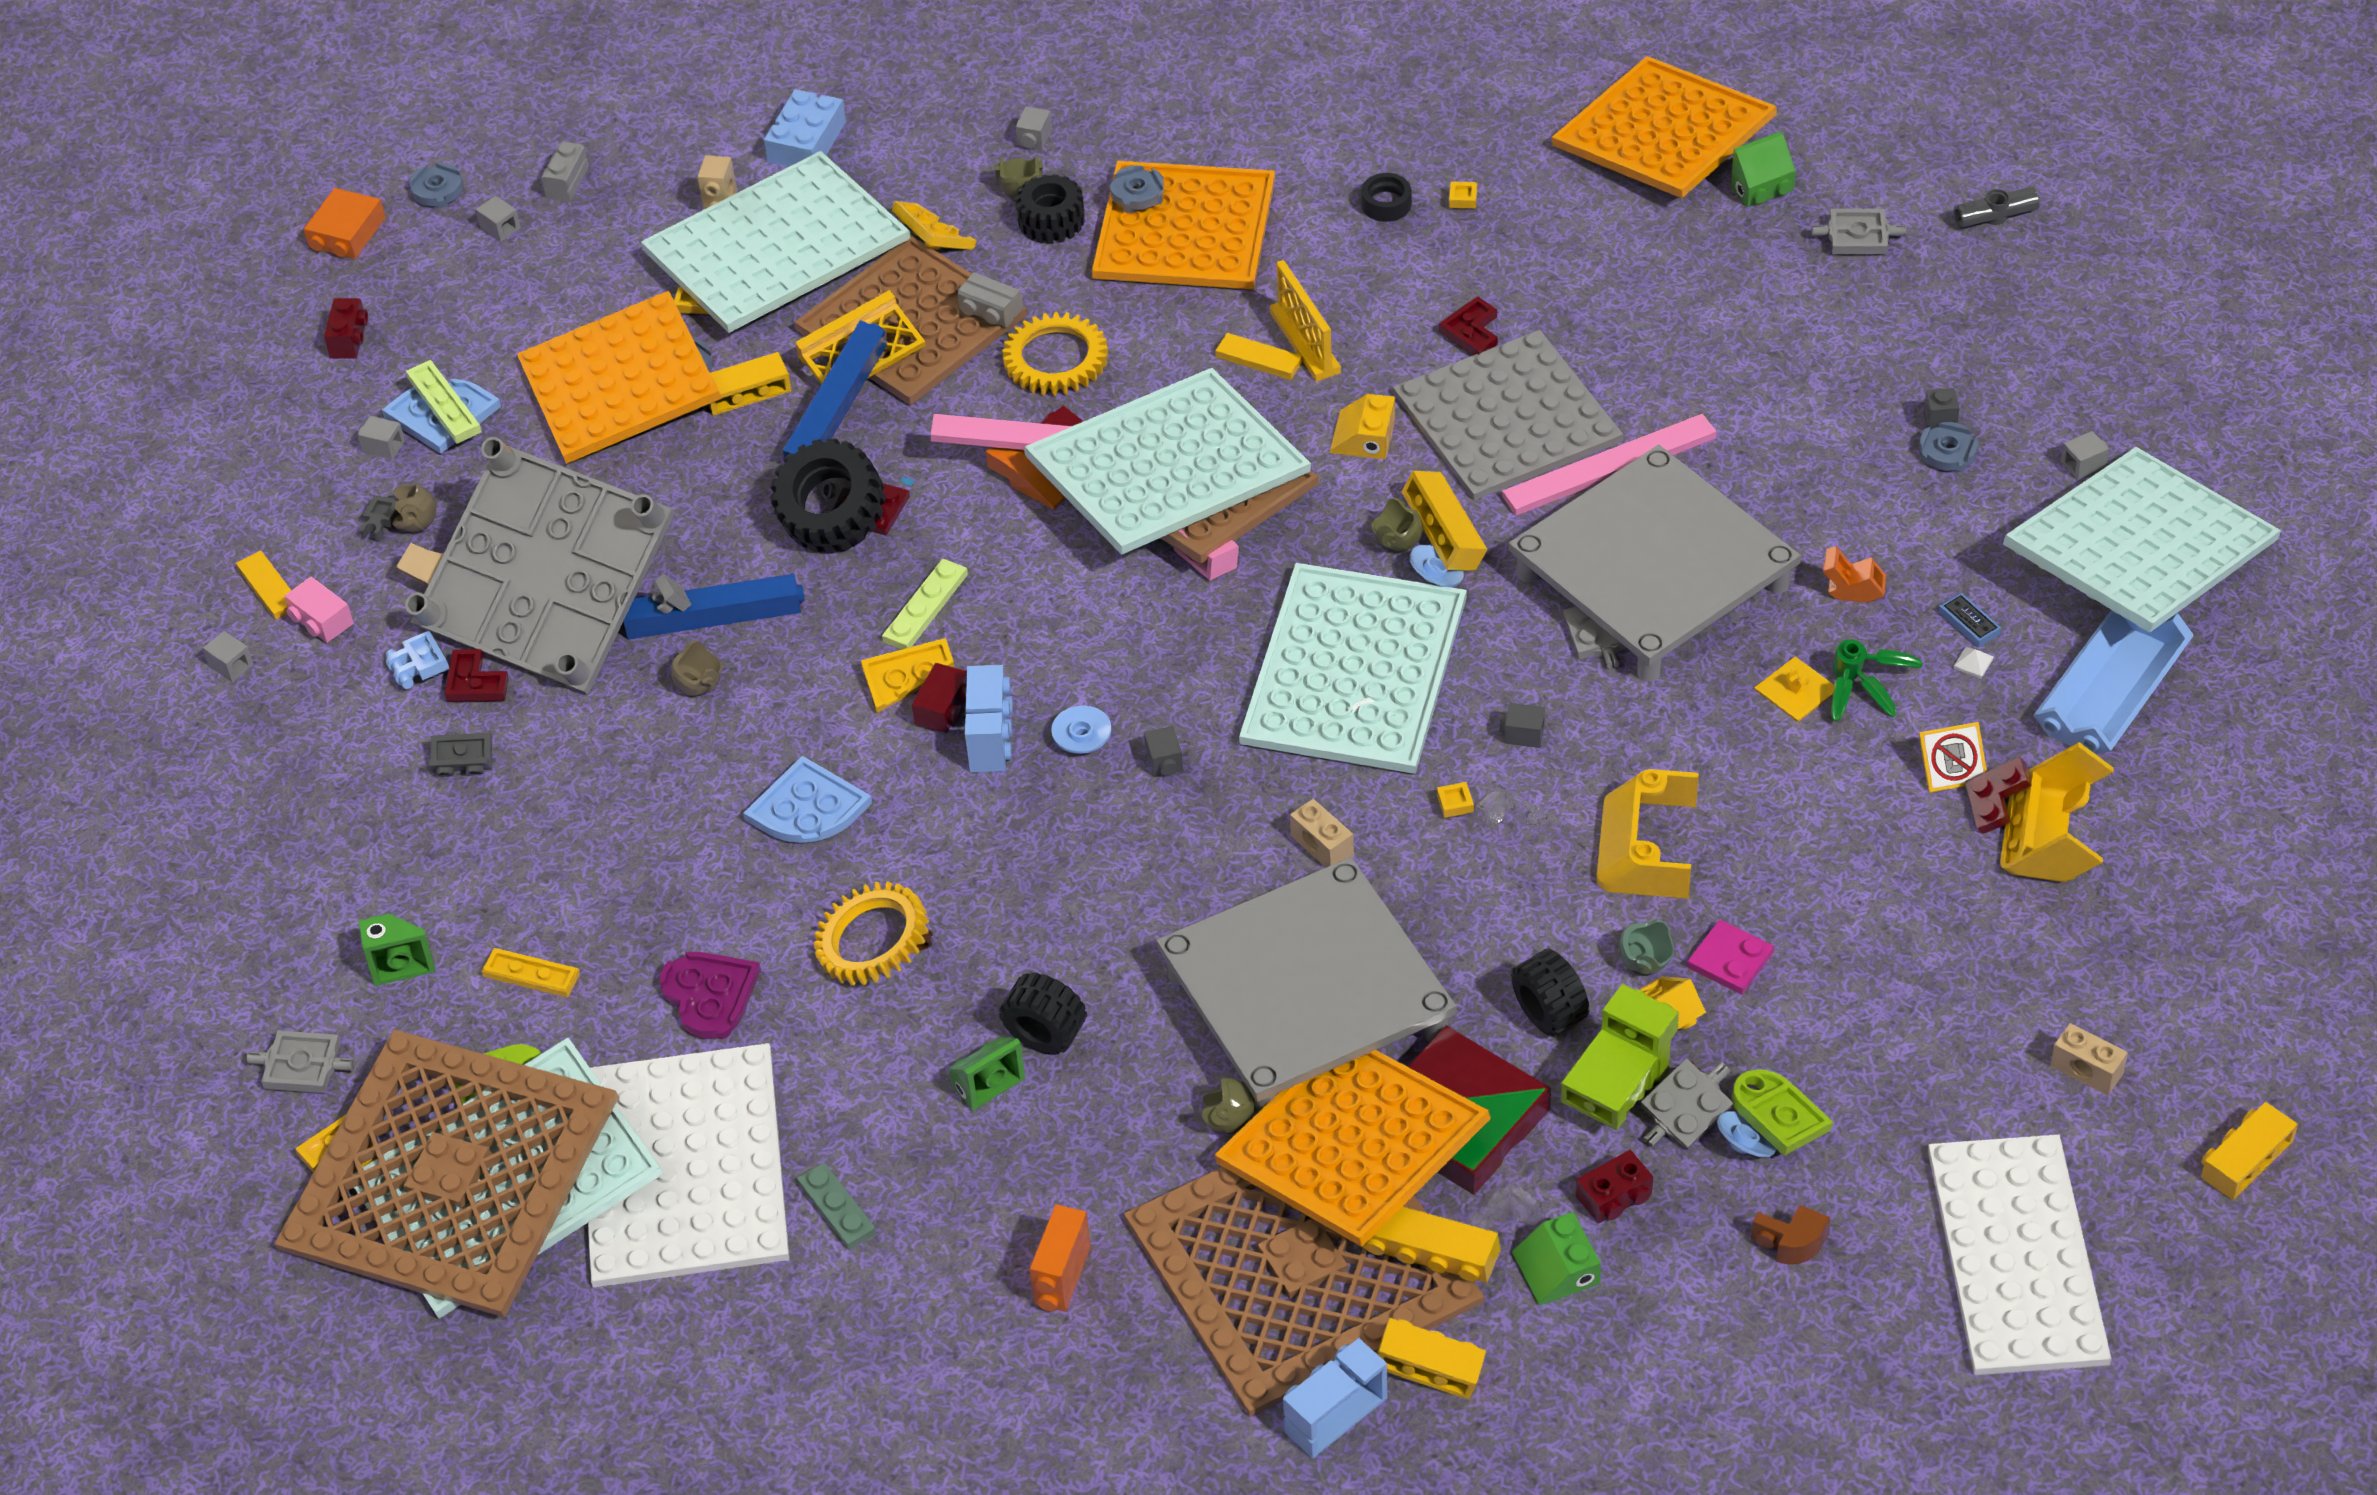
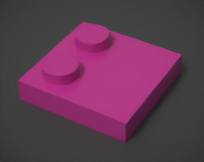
M1719 919L1688 960L1687 968L1743 995L1774 953V946Z

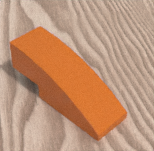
M990 447L986 451L987 467L1008 478L1011 487L1052 509H1055L1066 499L1024 455L1025 450Z

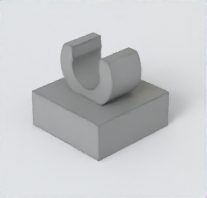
M665 574L655 581L660 590L654 593L652 599L660 604L657 607L658 610L668 614L675 606L684 612L691 605L683 587Z

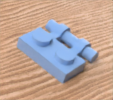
M430 631L403 641L404 649L397 652L391 649L386 652L388 668L394 672L393 675L396 682L405 689H410L413 686L412 679L414 676L420 675L421 679L424 680L429 677H435L441 672L450 669Z

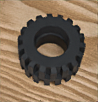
M1046 174L1039 178L1034 177L1030 182H1025L1022 185L1023 188H1019L1017 191L1018 225L1023 235L1027 234V238L1030 240L1036 238L1038 243L1048 241V244H1054L1053 241L1058 240L1061 243L1065 241L1066 237L1069 239L1075 236L1074 232L1079 233L1082 230L1081 226H1084L1085 223L1083 194L1081 187L1077 186V182L1074 180L1069 181V177H1059L1058 174H1053L1052 176H1047Z
M1549 948L1544 949L1512 969V986L1522 1010L1530 1021L1546 1035L1555 1037L1589 1015L1588 997L1579 976L1567 960L1556 951Z
M1025 973L1017 979L1001 1005L999 1017L1003 1021V1026L1022 1044L1036 1051L1055 1055L1060 1054V1052H1066L1086 1020L1087 1012L1085 1011V1004L1080 1001L1081 998L1061 981L1045 974Z

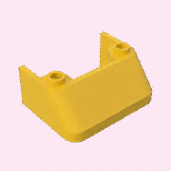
M2078 742L2029 769L2028 774L2032 786L2009 796L2007 811L2010 823L2005 824L2000 859L2001 867L2016 876L2067 882L2102 864L2103 858L2068 833L2070 813L2083 808L2089 801L2090 785L2112 774L2114 768Z
M1647 769L1606 795L1603 806L1597 867V884L1602 890L1613 893L1689 899L1691 864L1660 862L1661 852L1659 847L1649 841L1637 840L1640 803L1696 807L1699 773Z

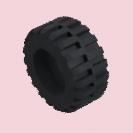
M828 438L827 442L824 443L821 439L813 440L810 446L806 447L803 444L797 447L799 451L794 455L789 453L784 458L786 461L784 466H778L775 472L778 479L772 480L771 490L773 493L770 496L771 504L775 508L774 513L789 536L795 539L797 544L802 547L808 546L811 551L821 552L822 548H824L827 553L837 552L836 548L842 547L843 550L852 548L851 543L855 541L861 543L866 539L864 535L868 531L872 533L877 527L874 521L881 519L884 512L881 505L885 504L884 485L871 460L866 456L865 452L860 448H855L852 443L842 441L840 444L838 439ZM831 478H844L851 481L848 497L835 510L822 514L811 513L805 510V503L809 493L822 481Z

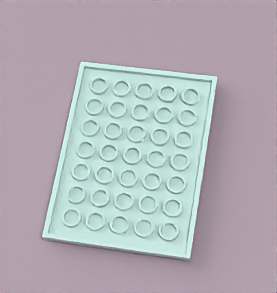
M1213 368L1025 446L1024 453L1038 470L1121 555L1309 473L1311 469V463Z
M1296 563L1240 732V744L1416 774L1466 602L1467 590ZM1366 698L1375 701L1374 703L1367 702L1362 704L1358 711L1352 713L1353 704Z
M566 1038L525 1064V1066L602 1086L569 1038ZM486 1090L483 1091L484 1096L493 1093ZM476 1095L472 1099L465 1102L463 1105L469 1104L479 1099V1096ZM510 1098L512 1104L521 1101L518 1099ZM505 1100L489 1106L491 1114L507 1107ZM616 1104L538 1255L663 1174L656 1160ZM538 1105L540 1112L548 1109ZM533 1107L517 1114L519 1121L535 1115ZM483 1109L469 1115L468 1118L470 1123L485 1117L486 1114ZM560 1115L545 1122L547 1129L563 1123V1119ZM512 1117L497 1123L498 1131L513 1125ZM463 1119L447 1125V1128L451 1132L465 1126ZM538 1125L524 1131L526 1139L541 1133L542 1129ZM488 1127L474 1134L476 1139L479 1140L493 1134L491 1127ZM441 1128L436 1131H433L435 1133L444 1135ZM432 1132L426 1135L427 1141L430 1138ZM518 1134L502 1142L504 1147L507 1148L521 1142ZM469 1136L461 1139L467 1142H471ZM559 1137L552 1139L554 1146ZM418 1138L404 1144L406 1151L422 1145L421 1139ZM546 1142L530 1150L532 1155L536 1156L549 1150ZM497 1144L489 1147L492 1154L500 1151ZM398 1147L383 1154L385 1161L400 1155L401 1152ZM523 1152L509 1160L513 1166L527 1160L528 1157L526 1152ZM377 1158L363 1167L364 1170L380 1164L379 1159ZM418 1159L411 1162L412 1167H414ZM504 1161L488 1168L490 1175L507 1169ZM545 1164L538 1166V1170L540 1173ZM406 1165L390 1171L391 1177L395 1178L408 1172ZM533 1170L516 1176L519 1184L535 1177ZM484 1173L481 1174L478 1181L485 1178ZM383 1174L368 1182L372 1188L386 1182V1178ZM509 1179L496 1185L497 1193L513 1187V1183ZM363 1184L354 1187L358 1194L365 1191ZM404 1186L396 1189L398 1196L407 1193ZM490 1189L474 1195L476 1203L491 1197ZM531 1191L523 1194L525 1200L527 1199ZM391 1192L375 1198L378 1206L392 1200L393 1197ZM424 1197L426 1204L435 1201ZM516 1197L503 1203L502 1206L504 1211L521 1203L519 1198ZM469 1199L464 1208L471 1206ZM419 1200L403 1206L405 1214L420 1208L421 1205ZM369 1202L364 1203L368 1210L372 1209ZM452 1206L453 1209H454V1212H458V1211L464 1209V1208H459V1207H456V1206ZM494 1207L480 1214L484 1221L498 1215L499 1212L497 1207ZM447 1208L432 1214L431 1217L433 1222L449 1216ZM395 1210L381 1217L383 1223H387L400 1216L398 1211ZM475 1216L459 1223L461 1230L478 1224ZM423 1218L409 1226L413 1232L428 1224L426 1219ZM516 1219L509 1221L511 1228ZM504 1225L487 1231L490 1239L506 1232ZM454 1226L438 1232L439 1239L442 1240L455 1234ZM404 1227L388 1234L390 1242L406 1235ZM481 1234L467 1240L466 1244L469 1249L485 1241ZM432 1236L416 1242L418 1250L433 1244L434 1240ZM458 1244L444 1252L446 1258L463 1252L461 1245ZM407 1246L402 1249L405 1251L412 1252L411 1246ZM501 1247L494 1249L496 1256L498 1255ZM489 1252L473 1259L475 1267L491 1260ZM439 1254L430 1257L441 1261ZM467 1262L459 1265L460 1267L469 1269ZM422 1293L439 1319L460 1306V1304Z

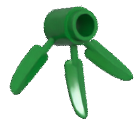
M1852 639L1842 641L1837 647L1832 665L1833 671L1838 677L1833 692L1832 719L1836 722L1842 718L1852 690V680L1857 677L1862 680V687L1889 716L1895 717L1896 707L1885 688L1874 676L1867 678L1862 672L1865 659L1877 660L1879 664L1910 668H1922L1921 660L1906 653L1884 649L1878 650L1877 655L1867 654L1866 648L1861 642Z

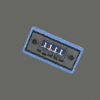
M1963 593L1939 606V613L1978 648L2001 635L2002 628Z

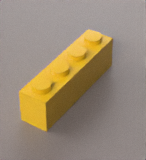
M1413 470L1401 493L1410 508L1420 514L1423 530L1447 570H1476L1488 549L1441 472Z
M1402 1207L1362 1246L1375 1255L1386 1254L1396 1257L1401 1262L1407 1264L1417 1263L1428 1266L1431 1270L1438 1273L1446 1271L1459 1275L1470 1282L1478 1280L1488 1283L1501 1251L1499 1236L1496 1232L1407 1207Z

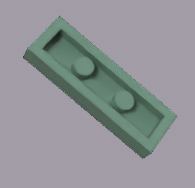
M825 1162L797 1178L798 1185L848 1250L877 1234L874 1225Z

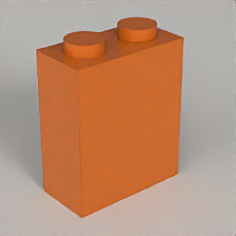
M334 187L304 227L308 247L315 251H325L339 257L356 259L386 218L382 201L379 198Z
M1057 1204L1054 1206L1030 1266L1034 1304L1043 1310L1066 1312L1091 1248L1086 1211Z

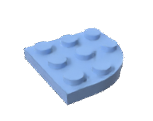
M450 379L451 383L449 385L479 424L501 407L500 399L480 386L464 380ZM414 387L404 392L382 409L384 418L399 422L404 431L440 454L456 443Z
M801 756L743 814L746 822L774 838L795 843L815 842L832 837L850 826L872 804L871 795Z

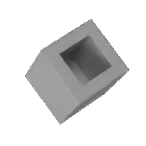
M1025 107L1016 125L1018 146L1043 150L1052 131L1050 110Z
M494 196L475 209L480 228L500 242L521 228L517 209L497 196Z
M370 416L364 426H361L358 431V441L360 442L362 452L381 458L393 460L405 442L401 424L387 419Z
M2091 431L2064 443L2061 463L2079 480L2106 467L2109 455L2108 445Z
M225 631L203 647L208 666L231 682L254 665L248 646Z

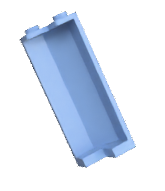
M2110 610L2033 716L2048 736L2069 746L2080 742L2095 754L2111 751L2192 639L2193 633L2178 613L2149 633L2120 614Z

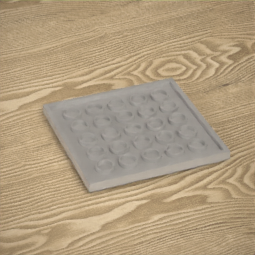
M1541 330L1393 386L1395 397L1473 500L1623 441V433Z

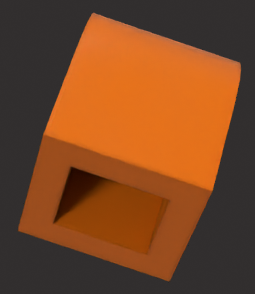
M1837 546L1826 549L1823 571L1825 576L1830 579L1828 593L1838 600L1864 603L1884 597L1886 574L1872 557L1851 564Z

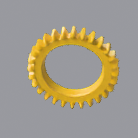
M1054 312L1052 318L1043 313V320L1033 316L1032 324L1025 320L1022 321L1023 328L1015 326V334L1009 333L1008 341H1004V349L1002 350L1003 361L1009 378H1013L1015 384L1020 383L1023 390L1027 389L1028 385H1030V392L1032 394L1038 388H1041L1042 396L1046 395L1048 389L1052 390L1054 397H1056L1058 389H1062L1064 395L1068 394V387H1072L1075 392H1078V383L1087 388L1089 385L1088 378L1092 382H1096L1097 375H1102L1103 368L1107 365L1108 347L1103 331H1098L1097 324L1090 325V319L1088 318L1080 321V315L1078 314L1070 319L1068 312L1062 318L1059 317L1058 312ZM1047 333H1069L1081 338L1088 344V353L1083 362L1077 367L1061 373H1045L1035 370L1025 362L1022 356L1023 348L1031 340Z
M887 881L885 888L879 882H875V888L871 891L869 886L864 884L863 894L860 895L856 889H852L853 899L850 900L844 895L841 896L843 906L832 903L835 914L824 912V918L828 923L818 922L820 931L814 933L817 941L813 945L820 965L826 973H829L832 979L837 977L842 984L848 980L850 985L854 986L858 979L862 985H866L869 977H871L874 983H877L880 974L883 973L887 979L890 978V969L893 968L900 972L902 970L900 962L910 963L911 960L908 955L920 952L916 945L925 943L922 935L927 934L929 931L926 927L929 919L926 916L927 911L908 887L904 888L899 883L894 887L892 883ZM887 907L896 909L905 916L906 927L901 938L885 954L864 962H850L841 957L839 952L840 937L847 925L860 914L871 909Z

